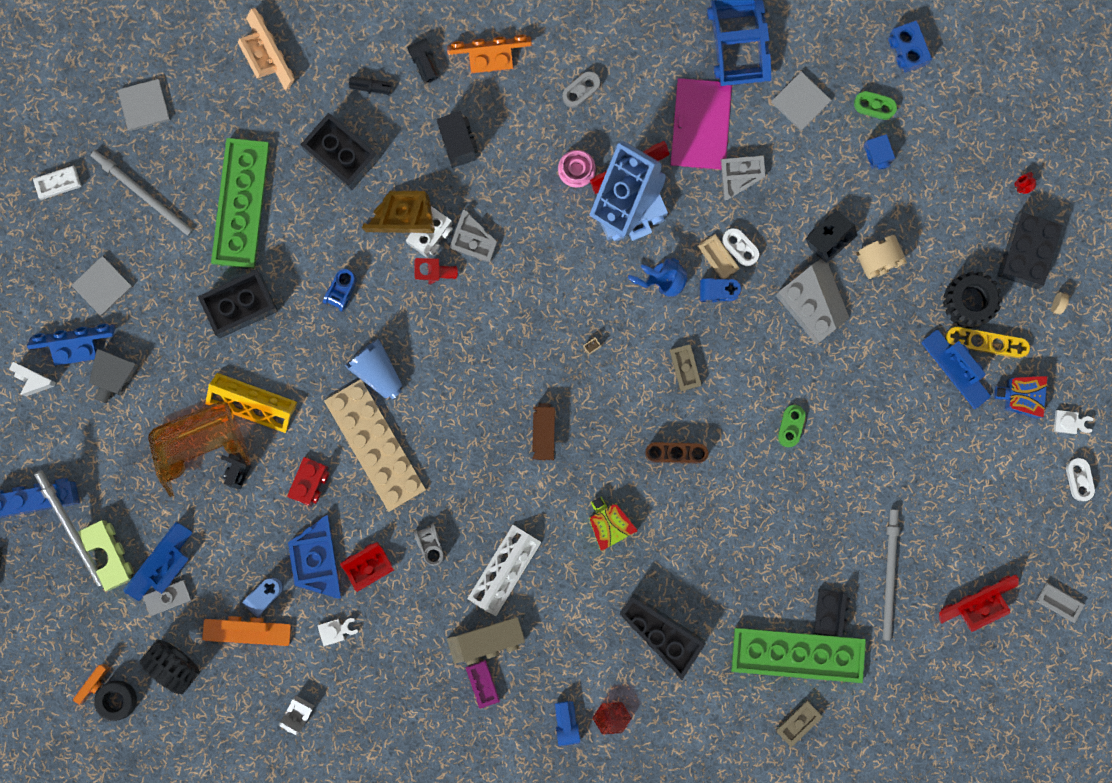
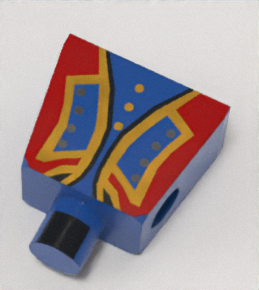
M1047 376L1011 378L1007 382V387H995L994 399L1006 400L1005 410L1036 419L1043 418Z

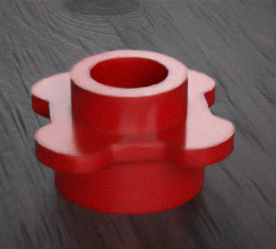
M1028 172L1021 175L1014 185L1017 187L1018 193L1027 194L1035 189L1036 180L1033 178V173Z

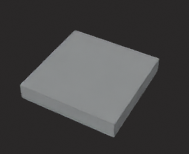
M800 72L771 103L802 131L832 100L806 75Z
M159 79L118 90L128 131L170 121Z
M103 256L71 285L100 316H103L133 288Z

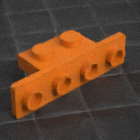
M525 34L516 35L511 39L495 37L492 41H485L484 39L472 40V43L455 41L451 45H447L448 55L469 53L471 73L513 69L511 48L532 46L531 37H527Z
M228 616V620H204L203 641L279 646L290 645V624L265 623L263 618L250 617V622L241 621L242 617Z

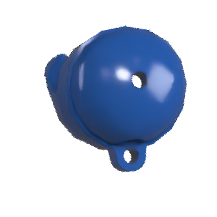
M675 258L665 259L664 263L658 264L654 269L641 265V268L649 275L646 282L638 277L628 275V279L631 282L644 288L658 285L659 292L668 297H675L680 294L688 279L686 270L679 264V260Z

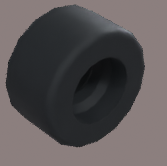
M112 681L104 684L98 689L94 697L96 712L101 718L108 721H118L127 718L134 712L137 705L135 690L124 681ZM118 692L123 696L124 703L120 709H112L108 705V697L111 693Z

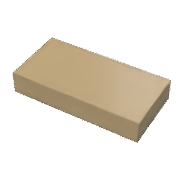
M716 234L698 245L699 250L720 279H726L740 269Z

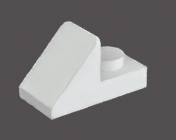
M13 362L9 370L15 372L14 377L26 382L21 391L23 396H29L56 385V382L18 363Z

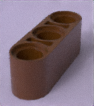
M654 442L645 449V457L652 463L700 464L707 459L709 454L706 446L699 443ZM651 447L659 448L661 452L659 458L654 459L650 457L649 449ZM676 447L682 451L680 459H674L671 456L672 448ZM700 448L704 453L703 458L700 460L695 459L692 456L693 449Z

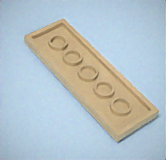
M361 379L324 400L388 512L426 491Z

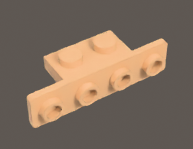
M253 8L247 16V21L254 34L240 38L238 44L257 79L276 73L284 89L287 90L294 82L293 72L287 67L282 52L276 47L273 35L268 32L262 15L258 13L256 8Z

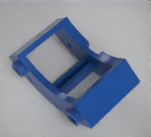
M710 0L711 7H707L708 20H712L717 54V65L714 66L715 78H719L720 85L727 86L771 81V56L768 43H765L769 41V34L764 17L765 8L763 0ZM754 16L756 29L721 32L719 19ZM758 41L760 67L724 71L723 45Z

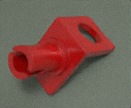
M416 258L414 260L416 280H428V284H433L439 281V278L457 279V266H439V259ZM422 263L428 264V275H423L420 272V265Z

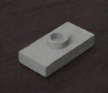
M185 580L168 586L162 594L154 591L143 596L150 616L192 601Z

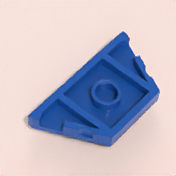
M327 515L304 530L299 536L289 541L288 546L294 585L339 599L342 596L330 521Z

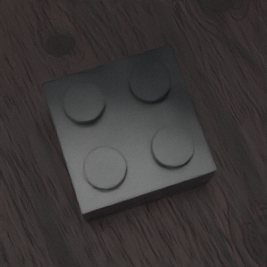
M461 111L436 119L452 168L475 161V154L478 153L474 136L469 137V134L472 132L467 116L463 117Z

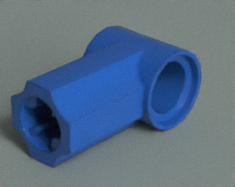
M573 701L555 703L558 745L579 744L578 724H576Z

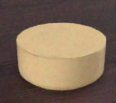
M1057 293L1051 307V312L1060 315L1065 311L1069 301L1067 294Z

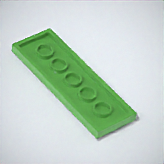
M226 138L211 259L212 265L255 269L270 148L269 142Z
M734 628L731 672L863 683L866 639Z

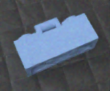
M660 194L654 203L643 212L636 225L638 226L643 223L644 227L636 231L632 230L629 233L632 241L652 233L649 223L657 225L665 221L664 217L667 216L668 212ZM601 223L608 240L613 239L615 242L624 238Z

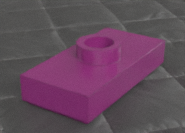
M484 660L465 667L479 709L500 702L487 661Z

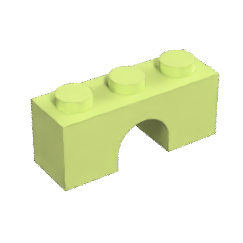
M101 520L78 531L87 552L102 548L108 554L106 566L96 571L105 591H110L132 579L131 574H134L133 568L129 562H125L122 556L125 554V551L120 542L116 543L113 536L116 532L111 523Z

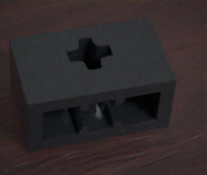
M836 211L826 217L818 228L813 229L806 237L809 248L827 264L855 239L858 234L855 225L839 211Z

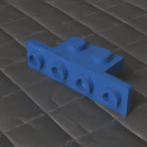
M104 323L93 328L79 327L74 331L58 330L48 335L38 333L29 339L27 347L28 349L49 346L54 366L94 360L97 351L94 339L114 336L116 327L114 324L108 325Z
M936 330L921 342L973 409L978 408L991 397L979 382L986 375L983 367L972 358L968 348L961 344L960 341L951 346L939 330Z
M175 522L123 591L138 601L143 598L151 586L162 594L189 559L180 549L191 536L192 531L179 522Z

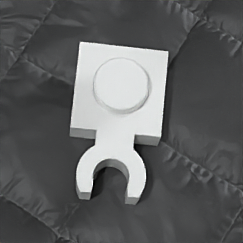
M1056 410L1054 432L1077 434L1078 428L1084 433H1090L1092 429H1087L1084 423L1085 421H1093V418L1086 416L1078 419V412Z
M355 618L347 619L342 625L339 619L317 625L323 646L345 640L344 633L349 635L358 633V629L352 631L348 628L349 623L354 622Z

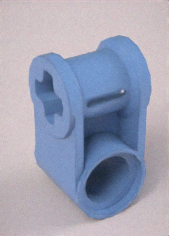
M277 578L266 579L247 596L242 604L259 618L263 614L262 612L269 608L271 603L282 592L283 586L281 581ZM274 583V590L276 592L272 591L269 593L267 591L269 589V586L267 584L270 585Z

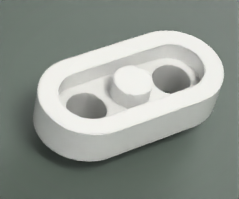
M732 228L724 233L722 238L724 247L740 264L752 266L757 262L759 258L758 249L740 230ZM735 237L737 239V242L735 244H731L729 242V238ZM744 253H751V259H746Z
M1073 459L1066 466L1071 494L1078 501H1088L1095 493L1090 466L1084 459ZM1076 465L1081 469L1078 474L1074 472ZM1081 486L1085 488V493L1083 495L1079 493V488Z

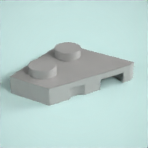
M764 156L721 159L724 200L730 199L765 178Z

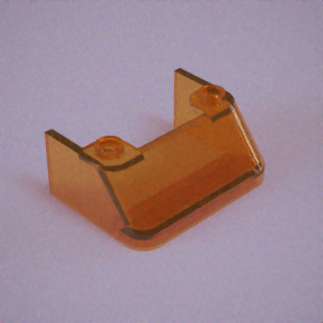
M224 401L214 403L158 426L148 435L156 476L170 497L174 496L171 480L179 478L184 473V462L223 446L228 454L240 452L247 465L251 464L243 435L230 406Z

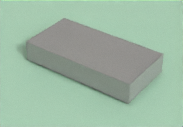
M1047 582L1036 599V602L1072 623L1076 622L1085 606L1084 603Z

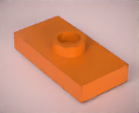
M106 664L98 665L73 698V701L81 705L86 702L92 693L96 694L103 685L101 680L110 670V667Z

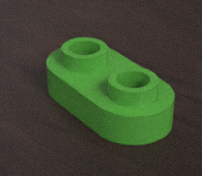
M868 91L859 93L854 100V107L857 112L882 120L892 118L897 110V105L893 99ZM862 100L868 102L867 107L861 105ZM886 106L888 107L889 111L887 113H884L881 110V107Z
M791 405L783 413L778 432V441L784 447H793L800 440L805 421V411L800 406ZM791 413H798V419H792ZM786 433H792L793 439L787 440Z

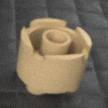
M896 235L885 237L886 241H876L856 252L868 279L880 277L889 273L890 269L901 267L907 263Z

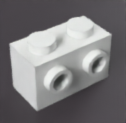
M432 206L434 233H410L406 239L408 245L427 258L430 255L434 256L441 246L439 242L443 237L447 239L453 230L451 227L453 225L452 221Z

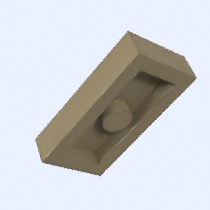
M691 344L670 349L669 352L680 392L701 387Z
M806 700L775 731L792 747L822 716Z

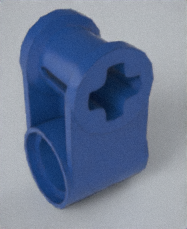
M347 269L338 271L324 296L323 303H329L343 312L357 282L355 274ZM346 274L350 275L351 282L348 285H342L341 278Z
M700 279V302H706V300H712V302L734 301L740 295L741 285L734 279ZM730 285L733 286V289L737 290L734 291L733 295H729V291H725Z

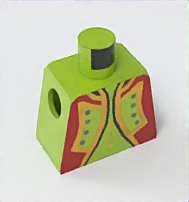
M602 496L591 502L596 514L590 517L589 520L600 551L637 532L635 526L616 503L607 507Z

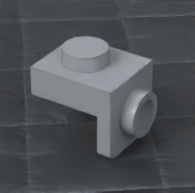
M295 696L279 726L289 733L298 735L305 726L314 705Z

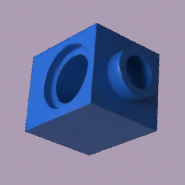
M887 134L865 142L864 148L872 169L878 167V170H882L891 166L890 163L895 159Z

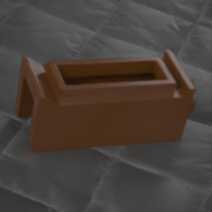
M538 403V407H533V411H536V413H533L532 452H535L532 460H554L555 407H551L549 403Z

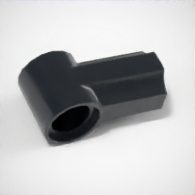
M426 38L407 46L412 61L416 64L424 84L433 82L441 77Z

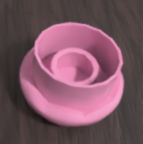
M582 150L567 152L562 156L558 164V174L561 180L571 187L586 186L596 173L594 159Z

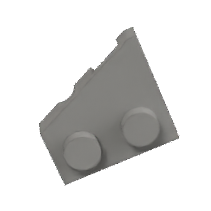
M463 210L450 245V250L490 263L497 241L466 210Z

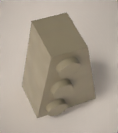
M518 617L447 638L454 664L466 661L467 665L479 662L478 657L486 655L487 659L500 655L499 651L506 649L507 652L520 649L519 644L525 643Z

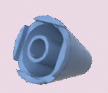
M379 339L370 343L355 355V359L345 364L349 371L385 399L388 397L394 399L402 392L400 390L402 383Z

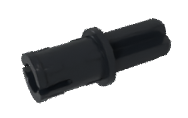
M352 76L349 79L350 89L367 91L368 94L372 92L390 96L392 82L373 80V77L366 79Z

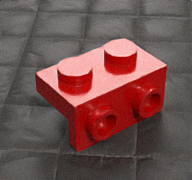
M378 542L367 545L364 550L347 557L345 561L340 563L356 592L394 571L384 549Z

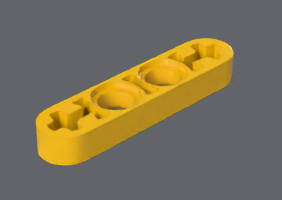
M954 327L948 330L945 336L947 342L952 346L955 342L954 338H951L950 335L954 334L955 331L961 337H965L966 333H969L967 345H965L968 350L1022 358L1030 351V345L1025 339ZM973 335H978L982 338L981 346L976 347L972 344L971 338ZM994 339H1000L1003 342L1002 350H995L992 343ZM957 340V342L960 341L964 345L965 340ZM1008 340L1011 341L1010 345L1012 346L1021 343V347L1025 350L1018 354L1017 349L1010 348L1009 352H1006L1009 346Z

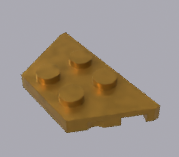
M389 191L382 203L373 211L375 214L369 224L364 223L362 225V229L365 232L434 233L435 229L429 195L425 191Z

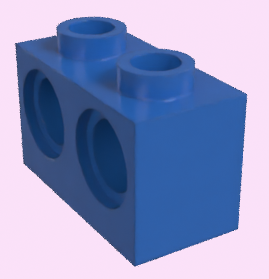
M917 20L894 28L888 38L889 44L892 49L896 50L898 67L900 69L903 68L904 73L926 66L931 62L932 58ZM900 35H907L909 42L902 41ZM908 54H914L917 57V61H911L908 58Z

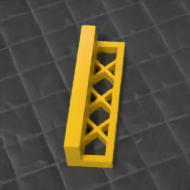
M216 373L209 383L205 404L286 433L290 417L296 408L297 402ZM213 393L220 395L224 401L220 402L212 399ZM232 402H240L244 408H236ZM253 409L261 410L264 415H256ZM273 417L284 418V423H277Z

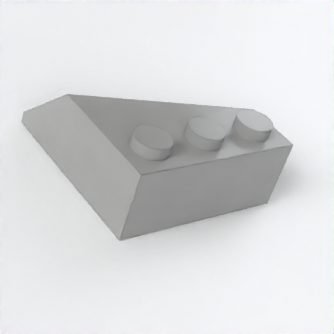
M819 259L776 294V297L816 345L849 319L829 264H826L822 259Z

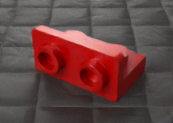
M303 457L287 497L311 507L313 503L317 504L321 492L318 491L321 483L325 484L329 477L328 466Z

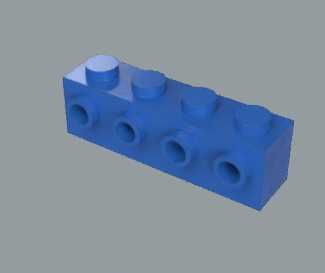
M68 478L55 480L53 486L57 491L55 494L61 505L79 504L76 482L68 481ZM39 483L33 484L34 488L26 489L25 486L15 487L9 493H4V490H0V518L53 509L48 498H44L40 491L42 488Z

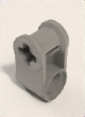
M432 523L430 527L419 531L417 529L413 530L426 563L431 566L442 564L445 556L435 524ZM433 550H437L440 553V558L436 562H431L428 557L429 553Z

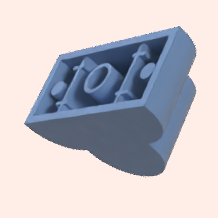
M620 141L589 216L623 237L627 236L635 228L643 212L654 203L663 188L666 176L660 172L661 163L627 142Z

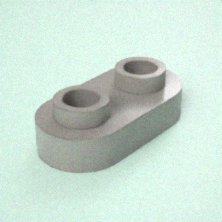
M585 72L567 86L563 91V102L570 108H576L596 93L600 87L598 75L594 72ZM587 81H592L593 86L587 87L585 83ZM575 94L577 99L572 101L569 99V96Z

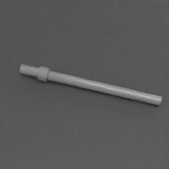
M97 150L91 153L90 156L102 165L103 170L108 174L112 173L184 234L189 236L193 232L191 227L121 171L113 160L107 159Z
M42 470L36 472L34 475L42 488L40 491L44 498H48L98 587L101 586L102 583L96 572L98 568L89 552L86 551L80 536L55 494L57 492L53 484L48 482Z
M890 510L889 527H887L886 533L889 537L883 640H891L897 536H900V527H898L899 510Z

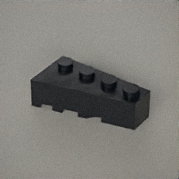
M633 593L620 611V616L645 640L649 647L661 657L665 664L682 681L706 645L705 640Z

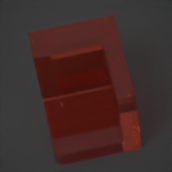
M622 702L601 703L592 719L601 734L605 735L622 733L632 718Z

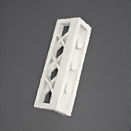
M512 525L467 599L483 610L497 616L541 542ZM516 533L521 534L517 543L512 544V540ZM508 552L506 561L501 563V557ZM496 571L495 579L490 581V575ZM482 590H485L484 597L481 601H478L476 599Z

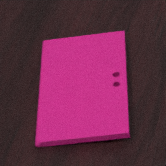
M678 78L671 166L721 170V159H726L732 85L721 86L720 82Z

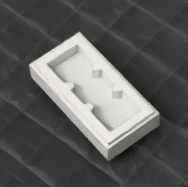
M74 165L33 179L40 200L82 187Z

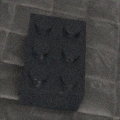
M329 113L300 144L308 155L351 191L379 160L377 153Z
M1024 212L1018 214L1015 218L997 276L1035 289L1043 287L1063 225Z
M257 269L198 296L213 332L218 338L227 336L278 312L266 283Z

